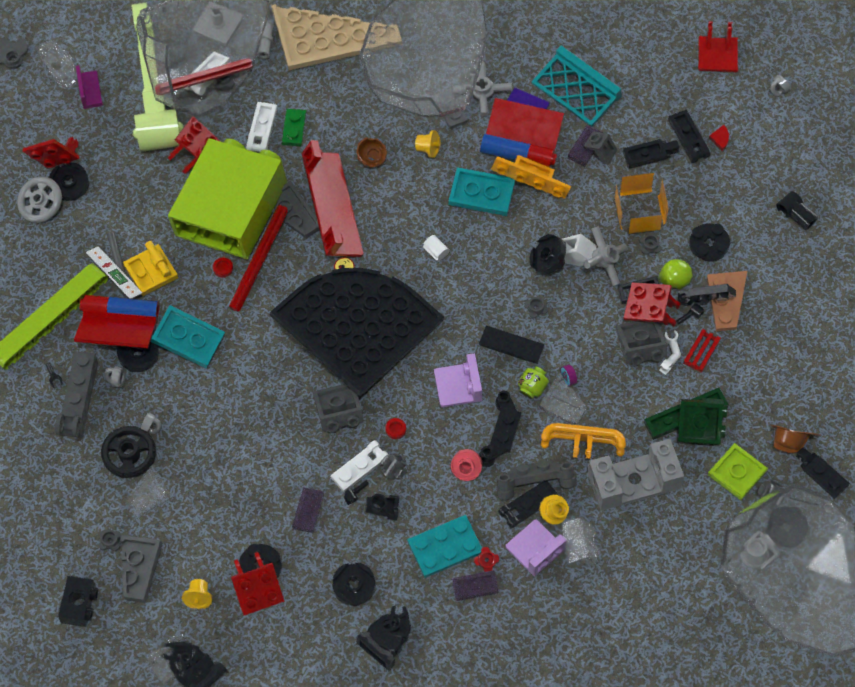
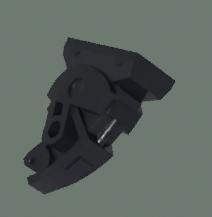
M392 606L390 614L381 616L369 626L367 633L362 632L357 636V644L387 671H390L395 665L394 657L402 651L403 643L408 642L411 624L406 607H402L403 613L397 615L395 613L396 606Z
M191 642L164 643V647H170L172 652L170 655L162 653L161 657L169 660L171 672L183 686L208 687L227 671L222 663L217 661L213 663L212 658L207 653H203L199 646Z

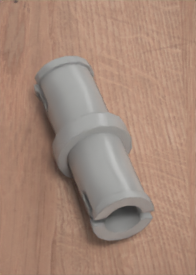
M263 21L261 24V34L258 36L259 48L257 55L261 59H268L270 57V47L273 44L272 33L274 25L271 21Z

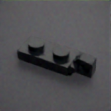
M658 139L624 148L623 154L628 169L666 160L671 157V154L679 153L680 147L677 140L666 142Z
M728 284L696 287L678 292V301L680 305L691 306L693 302L709 303V300L715 299L717 301H727L729 298L736 297V290Z
M804 447L797 452L796 457L803 462L800 465L804 469L803 471L834 499L850 485L844 477L816 453L811 454Z

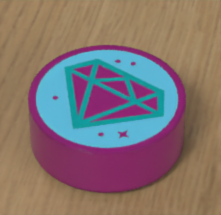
M569 364L561 367V375L567 386L576 384L577 375L574 368Z

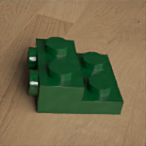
M681 399L678 442L720 445L721 438H725L726 425H722V419L727 418V405H724L723 399Z

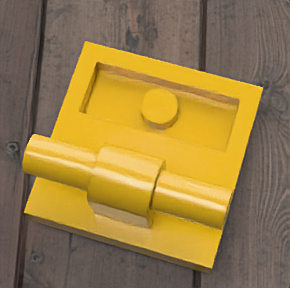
M152 241L146 242L147 250L123 262L134 284L142 292V297L178 279V274L160 245H154Z

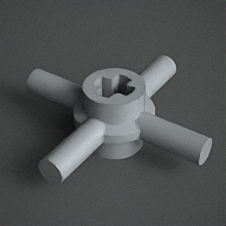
M485 62L478 63V77L471 86L453 87L454 95L472 94L475 98L479 99L481 116L488 115L487 100L491 98L494 92L512 91V83L493 84L486 77Z
M599 226L594 227L591 230L598 247L593 251L592 258L584 261V267L587 269L595 265L597 267H604L608 272L612 286L620 284L614 263L619 260V254L627 251V245L621 244L616 247L605 244Z

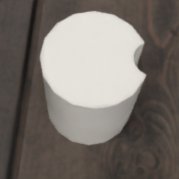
M435 235L428 237L423 243V248L438 262L449 253V249Z

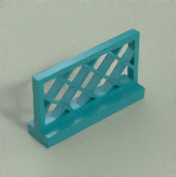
M561 45L556 50V55L531 82L591 127L615 101L622 97L620 87ZM558 61L563 65L564 71L552 72V67ZM576 74L579 82L567 83V75ZM564 75L565 83H553V76ZM544 77H551V85L543 86L539 81ZM591 85L594 88V93L582 94V86ZM579 86L580 94H568V87ZM566 88V96L558 97L554 94V89ZM597 96H606L609 98V101L606 104L597 105ZM581 98V107L573 108L569 105V100ZM583 98H595V105H583ZM596 109V115L592 120L585 117L584 111Z

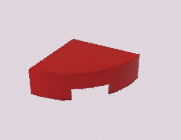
M725 125L709 135V139L721 151L727 147L729 141V132Z

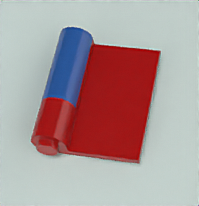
M495 98L487 131L482 139L480 153L515 160L517 155H520L547 167L555 166L557 159L555 149L564 113Z
M85 295L84 299H80L79 308L80 311H83V317L74 337V342L148 348L158 321L159 301Z

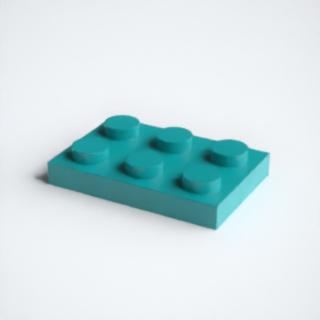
M457 167L448 205L507 216L515 179Z
M169 305L151 338V342L207 369L225 332Z
M466 515L407 539L424 578L480 555L482 549Z

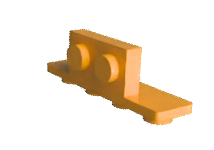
M517 155L514 163L501 157H496L491 170L500 175L508 176L558 198H566L571 188L570 185L552 178L555 169Z

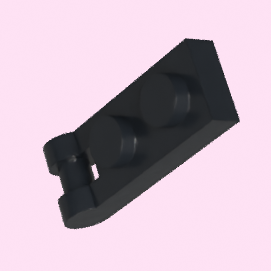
M687 109L669 116L668 121L691 163L697 162L702 157L705 159L711 156L708 146ZM699 147L700 150L695 152L694 148Z
M545 480L511 503L502 506L498 513L501 517L506 518L507 525L512 529L538 512L541 501L545 497L558 494L550 483ZM515 509L519 513L517 516L512 514V511Z

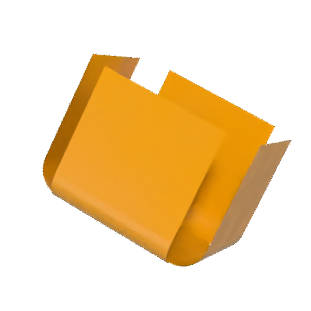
M654 173L622 177L620 196L652 192ZM663 179L660 194L658 195L661 215L630 219L629 234L657 231L661 229L662 219L663 224L666 223L668 203ZM616 185L615 203L622 230V210Z

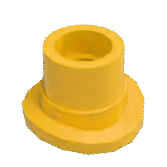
M431 130L430 134L417 135L415 140L416 151L426 152L431 158L436 157L441 146L438 132Z
M559 495L545 497L539 507L542 518L552 525L562 523L569 512L566 500Z
M202 579L192 580L189 590L184 591L182 594L183 603L187 607L195 609L209 607L212 602V595L208 592V583Z

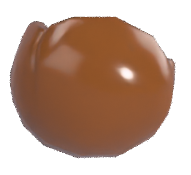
M366 137L358 143L356 152L358 160L362 165L368 168H376L385 162L387 157L386 146L379 139Z

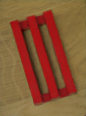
M702 329L683 364L702 373L721 337H715L713 333L710 332L708 334L706 330ZM703 337H706L694 361L690 362ZM711 340L714 341L703 362L698 366L697 363Z

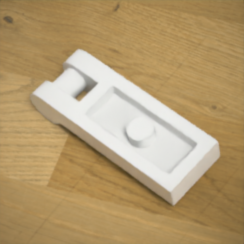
M213 52L191 74L230 63V58ZM214 80L184 89L188 91L193 90L195 94L202 96L206 88Z
M257 102L246 150L260 152L263 149H268L277 112L276 104ZM255 140H260L261 144H256Z
M376 440L372 441L367 448L330 475L331 479L344 493L381 465V461L386 455L389 456L386 451H382L379 448L380 444ZM372 453L376 456L374 460L369 457Z

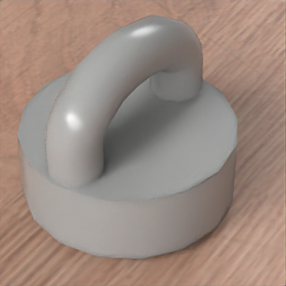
M776 75L772 79L773 82L770 90L774 96H780L791 89L790 84L781 75Z
M118 366L107 368L104 374L106 381L113 387L120 388L123 386L126 375L125 369Z
M149 412L140 428L148 433L156 434L161 429V422L155 418L156 415ZM152 422L156 424L154 429L150 428Z

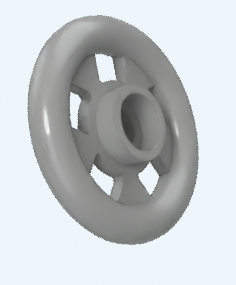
M41 176L29 180L23 185L18 194L17 206L20 214L26 220L34 223H41L51 219L61 206V189L53 179ZM38 185L39 190L32 193L31 189ZM48 186L52 189L49 195L44 191ZM27 198H30L29 206L25 205V200ZM49 200L53 201V204L50 207V209H47L46 207L49 204ZM34 208L40 209L39 215L33 214Z

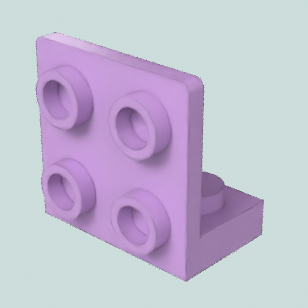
M475 353L467 354L466 363L462 365L434 369L441 407L482 401V387Z
M535 519L508 542L505 548L535 577L566 549V539L561 534L555 538Z

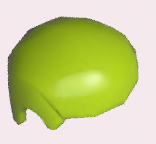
M673 259L662 267L659 277L662 284L671 285L672 288L679 290L690 284L693 274L691 267L686 261Z

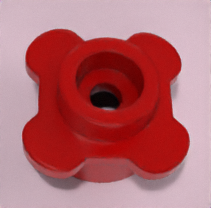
M483 547L480 555L474 558V564L480 565L486 573L491 572L492 567L499 562V556L491 552L488 547Z

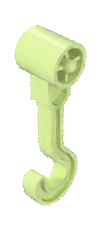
M147 2L132 4L144 83L142 95L145 113L134 115L136 128L133 130V136L138 139L140 152L177 147L179 144L174 139L184 126L181 122H178L176 109L165 110L163 94L157 92L156 85L159 83Z

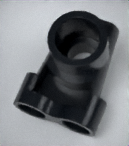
M374 494L372 497H367L365 512L386 516L388 520L397 521L399 496L389 495V497H385L382 494Z

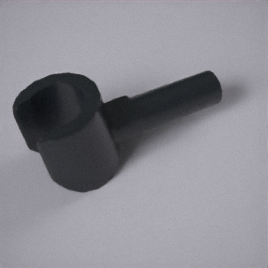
M694 304L689 312L676 320V322L681 324L692 316L699 319L704 314V309L700 305Z
M49 362L45 365L50 374L49 381L51 387L55 388L52 383L55 379L60 380L62 385L61 376L54 372Z
M367 480L356 488H349L345 491L344 499L348 505L358 500L356 494L369 484Z

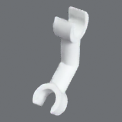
M674 331L675 338L673 339L669 338L667 332H665L664 339L670 345L672 355L660 365L662 366L660 371L665 375L681 357L677 343V331Z

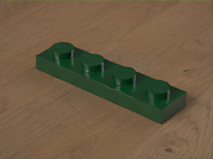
M720 388L692 399H723L724 405H727V408L729 406ZM681 404L644 419V424L653 440L679 429Z

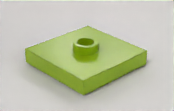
M734 443L708 472V476L739 500H742L765 475L768 468Z

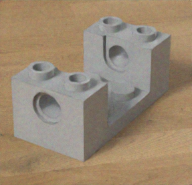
M671 439L650 444L648 455L612 464L610 455L590 460L588 466V476L601 511L682 489L684 474ZM636 475L641 481L638 484H632L629 482V477Z

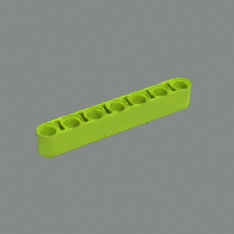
M95 264L86 266L0 341V366L4 370H8L9 365L15 364L24 356L23 353L25 351L31 350L40 342L39 339L41 337L47 336L55 329L54 326L57 323L63 322L70 315L69 313L73 309L79 308L81 298L84 299L85 295L95 294L103 283L106 284L108 276Z

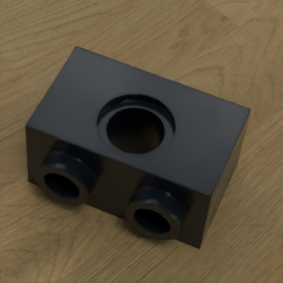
M67 576L58 613L60 623L86 627L87 621L92 620L93 608H91L92 600L96 601L98 595V588H96L93 579ZM76 600H84L81 605H74Z

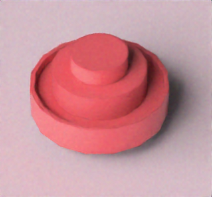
M464 449L457 452L452 458L451 470L458 479L470 481L479 476L483 463L478 453L473 450Z

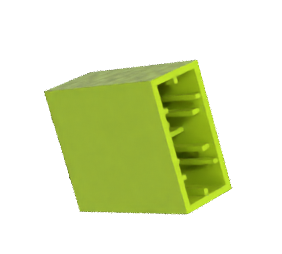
M209 138L168 214L175 236L248 260L272 210L282 194L284 184L287 183L281 158L270 150L263 149L260 153L246 150L240 142L234 139H225L224 142Z

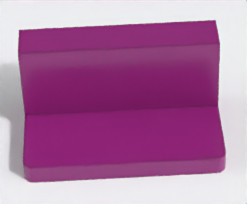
M80 65L76 66L83 109L103 106L97 70L81 73Z

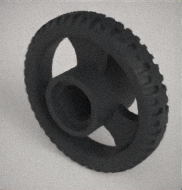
M123 426L113 430L105 438L101 449V457L105 467L112 474L123 478L136 477L146 472L153 464L156 455V446L151 435L136 426ZM129 434L140 437L137 442L132 438L118 440L119 437ZM128 449L133 450V452L130 454H124V452ZM147 449V458L141 465L135 467L133 464L139 460L140 451ZM115 450L118 452L119 458L123 463L120 468L110 461L109 451Z

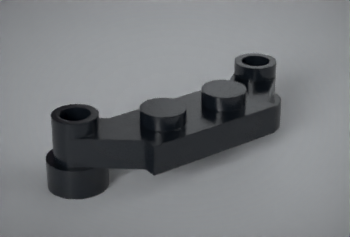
M508 391L499 392L495 401L496 408L500 413L490 444L484 446L479 453L483 463L482 466L484 467L492 466L495 463V458L505 452H511L521 412L516 410Z

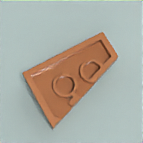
M747 271L707 274L708 286L728 284L736 290V297L729 298L727 301L711 300L716 332L737 329Z

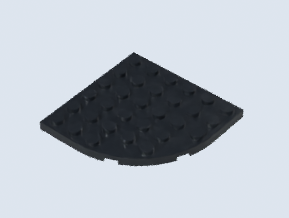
M341 268L332 270V272L324 275L319 274L303 283L270 312V316L359 397L444 320V316L407 284L393 276L390 278L380 274V271L366 268Z

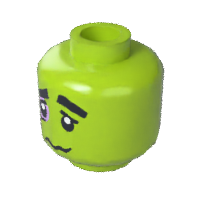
M537 366L534 369L526 368L518 381L519 391L532 399L540 397L549 383L548 378L545 376L546 372Z

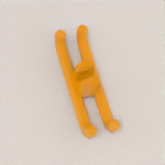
M552 423L544 428L541 435V447L544 449L548 448L550 440L554 438L574 440L573 457L576 458L579 455L580 441L587 442L586 459H591L592 442L612 444L616 447V454L619 457L625 454V437L615 429Z

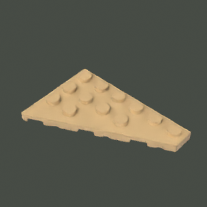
M276 4L271 5L288 70L402 45L397 25L382 24L375 21L374 23L362 22L358 18L340 17L334 14L327 16L319 14L317 11L299 10L293 7L286 9L277 7Z

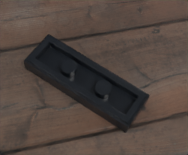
M487 325L479 342V346L538 364L544 349V344Z

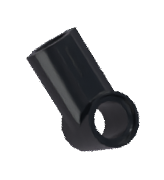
M790 191L776 204L778 211L781 210L786 218L791 217L805 230L809 229L818 219V216L803 204L801 197L796 192Z

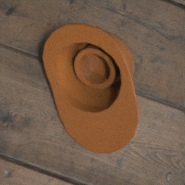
M771 425V427L775 428L774 448L787 453L798 452L804 447L810 436H821L820 434L793 431Z

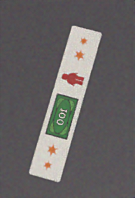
M99 247L86 252L130 299L142 293Z

